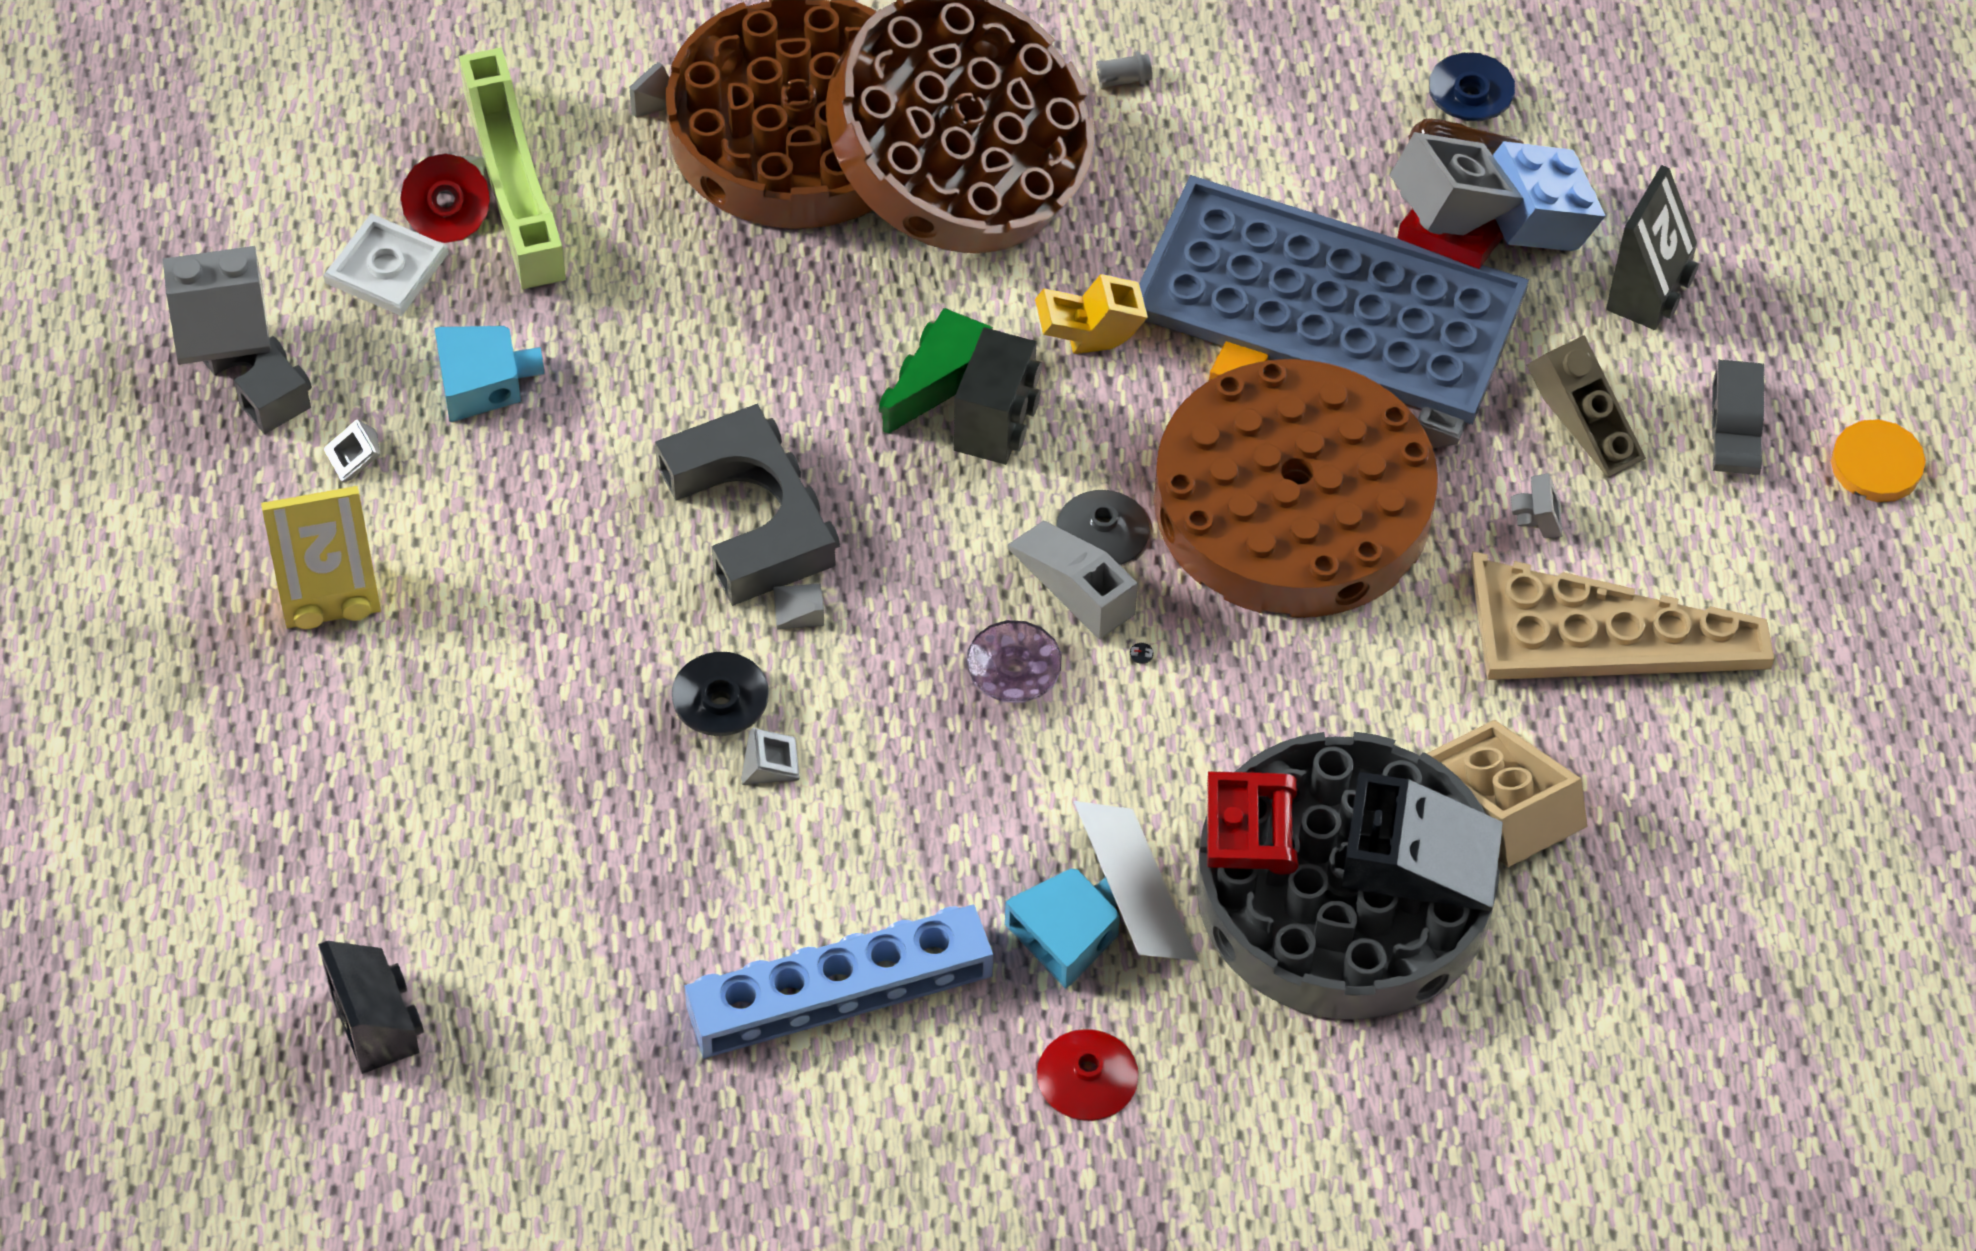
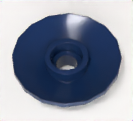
M1462 52L1447 56L1435 65L1429 77V94L1436 106L1449 116L1464 121H1485L1498 117L1510 107L1515 97V80L1509 69L1497 59L1481 53Z

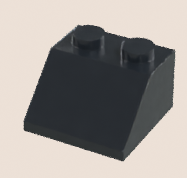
M335 941L319 943V951L329 992L361 1073L364 1074L420 1053L416 1036L424 1033V1029L415 1005L405 1007L401 994L408 990L398 963L389 966L382 948Z

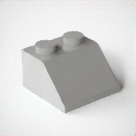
M1414 132L1389 174L1400 189L1402 198L1411 205L1420 218V224L1434 234L1450 233L1465 235L1519 206L1523 200L1522 195L1484 143Z
M255 246L163 258L166 296L178 365L271 352L263 282Z

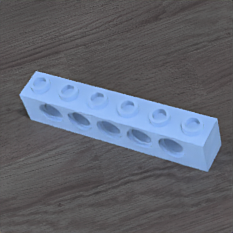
M975 905L962 908L952 906L923 919L897 921L888 926L887 929L865 935L862 933L850 934L837 943L823 947H804L793 952L791 956L769 962L766 960L754 961L747 964L741 970L723 975H704L694 983L684 985L686 1008L703 1059L990 978L993 974V952ZM937 947L944 951L939 954H930L924 950ZM881 961L896 963V965L888 968L880 967L876 964ZM835 974H842L848 977L843 981L828 979V977ZM785 988H796L800 990L798 993L793 995H785L780 993V991ZM739 1001H745L752 1004L749 1007L743 1009H737L731 1006L732 1004Z

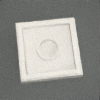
M371 213L323 275L324 283L402 316L449 254L448 246Z

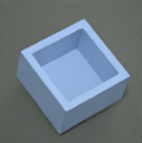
M1503 141L1493 154L1495 160L1523 197L1519 206L1495 218L1507 244L1566 251L1577 250L1581 248L1606 217L1596 193L1580 165L1579 158L1573 150Z

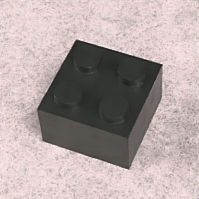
M983 327L954 398V451L1007 465L1012 450L1018 452L1021 450L1027 431V425L1023 424L1026 415H1035L1041 395V390L1036 389L1042 369V362L1036 360L1037 341Z

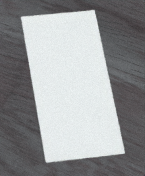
M1073 801L1138 954L1199 961L1134 810L1131 808Z

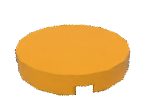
M1880 419L1861 420L1846 427L1836 438L1830 460L1834 476L1846 490L1853 494L1856 491L1861 495H1865L1866 500L1874 502L1897 501L1910 495L1921 480L1926 463L1922 445L1911 432L1896 423Z

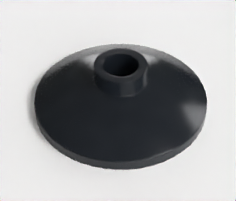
M711 652L694 658L678 672L672 687V702L678 717L691 729L712 736L732 735L751 727L764 713L769 697L768 683L762 670L750 659L732 652ZM720 697L729 700V702L725 704L712 703L715 699Z

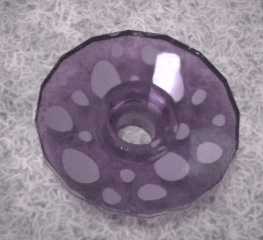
M1005 620L989 625L975 636L967 653V670L973 684L986 696L1002 702L1024 703L1040 698L1054 687L1061 673L1062 653L1056 640L1042 627L1027 621ZM1012 665L1019 666L1022 670L1018 672H1011L1006 670V668Z

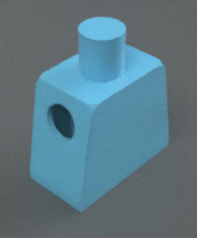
M505 326L434 328L450 422L521 402L518 378L545 374L541 348L513 351L510 329Z
M1071 868L1011 897L1005 902V925L1065 989L1072 985L1118 937L1120 915L1115 909L1117 903L1106 877L1093 886L1079 870Z

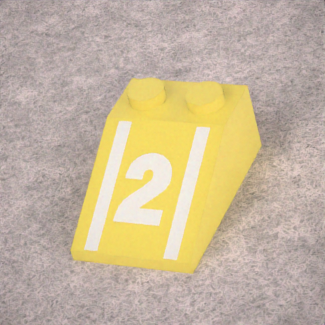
M358 486L261 503L287 629L294 627L313 629L320 626L323 622L343 618L357 621L368 617L371 613L381 612Z

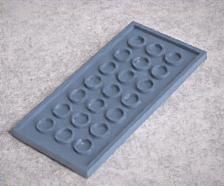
M1190 175L1139 285L1148 316L1145 320L1146 322L1222 346L1225 341L1268 354V360L1300 359L1340 366L1375 381L1405 404L1421 409L1429 407L1465 420L1466 423L1473 425L1527 292L1529 279L1484 265L1477 269L1397 238Z

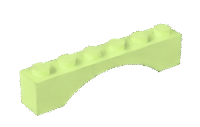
M500 47L459 56L464 95L521 288L523 290L566 280L561 240L552 211L547 205L534 169L503 49Z

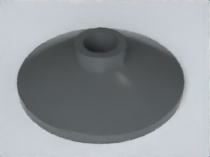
M1093 490L1075 496L1062 508L1056 527L1107 552L1119 565L1129 562L1141 553L1147 544L1150 531L1149 521L1142 507L1127 495L1111 490ZM1104 517L1111 520L1103 523L1099 522L1097 518Z

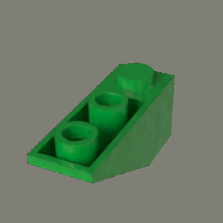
M943 308L934 323L928 322L921 334L919 348L915 355L909 354L905 358L895 387H888L882 395L878 411L883 416V432L890 434L955 396L983 327L993 329V327L946 308Z

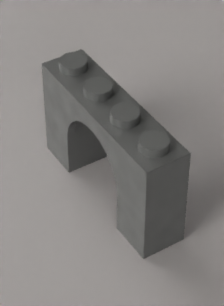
M758 403L655 441L657 467L675 501L722 483L743 481L754 483L767 489L780 503L778 512L763 526L711 546L713 571L732 606L774 590L773 587L785 586L835 567V549L840 547L839 537L831 521L824 523L819 514L820 505L811 486L805 488L800 480L801 472L792 452L785 453L781 446L782 438L776 422L773 418H765Z

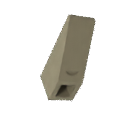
M1585 335L1527 364V368L1544 401L1607 478L1646 459Z

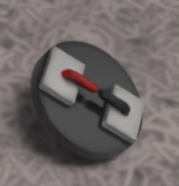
M1137 643L1130 649L1131 659L1139 664L1150 662L1154 655L1152 647L1146 643Z

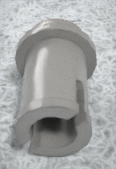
M1135 51L1134 56L1096 61V67L1099 69L1097 76L1101 89L1139 82V86H1143L1145 81L1152 80V66L1149 54L1141 55L1139 51Z

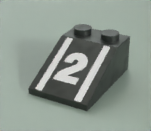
M1660 166L1625 225L1606 307L1607 311L1652 330L1657 329L1663 317L1668 319L1673 317L1681 299V294L1677 293L1681 286L1690 287L1699 263L1693 261L1697 241L1671 170L1666 166Z

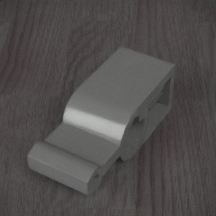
M1718 359L1712 381L1713 471L1760 475L1762 468L1761 436L1764 423V364Z

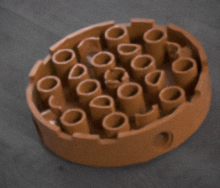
M769 0L746 6L744 2H741L721 11L698 27L687 38L676 54L671 65L668 86L666 87V111L670 148L679 170L688 183L702 197L723 211L743 220L778 228L801 229L831 226L850 221L873 211L857 194L837 161L828 133L826 98L831 75L839 58L876 10L853 0Z
M897 0L882 10L881 8L877 10L866 21L843 52L832 72L826 98V120L833 151L846 178L865 203L882 219L911 238L930 246L960 253H988L1011 248L1032 238L1045 228L1075 195L1089 170L1095 140L1094 119L1089 118L1084 99L1088 93L1073 62H1065L1052 45L1055 39L1038 23L1023 12L1000 0Z
M1300 359L1262 361L1235 368L1209 380L1186 398L1175 411L1165 428L1157 455L1154 491L1155 515L1164 542L1180 566L1200 585L1204 583L1212 590L1223 595L1224 600L1258 613H1262V610L1290 614L1292 618L1334 615L1355 609L1382 596L1396 586L1400 578L1417 562L1430 533L1438 490V471L1432 445L1420 422L1402 401L1380 384L1364 375L1329 363Z

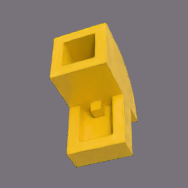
M1103 274L1097 277L1083 296L1043 288L1035 298L1043 335L1070 340L1073 354L1116 348L1130 339L1148 318L1139 282Z

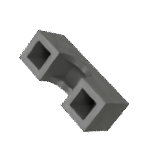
M274 336L269 337L271 352L203 361L214 375L233 366L251 367L248 372L234 379L239 405L264 435L311 408L308 391L312 389L307 374L299 365L293 367L287 361L282 345Z

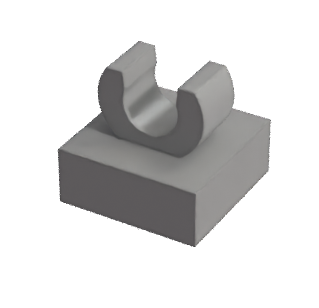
M1550 474L1531 476L1532 494L1520 493L1511 497L1512 514L1517 515V526L1538 525L1543 538L1563 537L1560 499Z

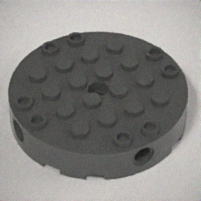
M1320 732L1278 743L1249 759L1235 771L1289 774L1296 778L1297 795L1292 799L1293 849L1298 853V869L1291 874H1275L1269 869L1208 868L1207 815L1202 828L1196 874V893L1199 911L1205 929L1215 948L1232 970L1246 983L1274 1001L1304 1013L1334 1019L1359 1020L1389 1016L1415 1008L1445 991L1471 965L1486 937L1492 911L1341 888L1359 772L1409 779L1486 814L1479 801L1463 781L1430 755L1422 752L1419 756L1409 750L1396 746V740L1375 734L1354 732L1353 737H1325V733ZM1258 796L1259 846H1273L1272 800L1268 796ZM1497 868V876H1496V884H1495L1493 907H1494L1495 898H1496V894H1497V890H1498V883H1499V873H1500V870H1498V868Z

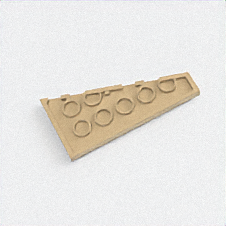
M1472 551L1470 564L1487 680L1772 669L1775 658L1767 619L1713 606L1706 610L1678 604V598L1661 595L1660 600L1636 595L1634 588L1565 572L1554 576L1531 570V564L1514 561L1513 566L1489 561V555Z

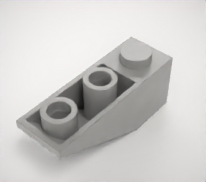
M1045 520L1008 544V549L1098 639H1101L1135 615L1138 583L1107 552Z

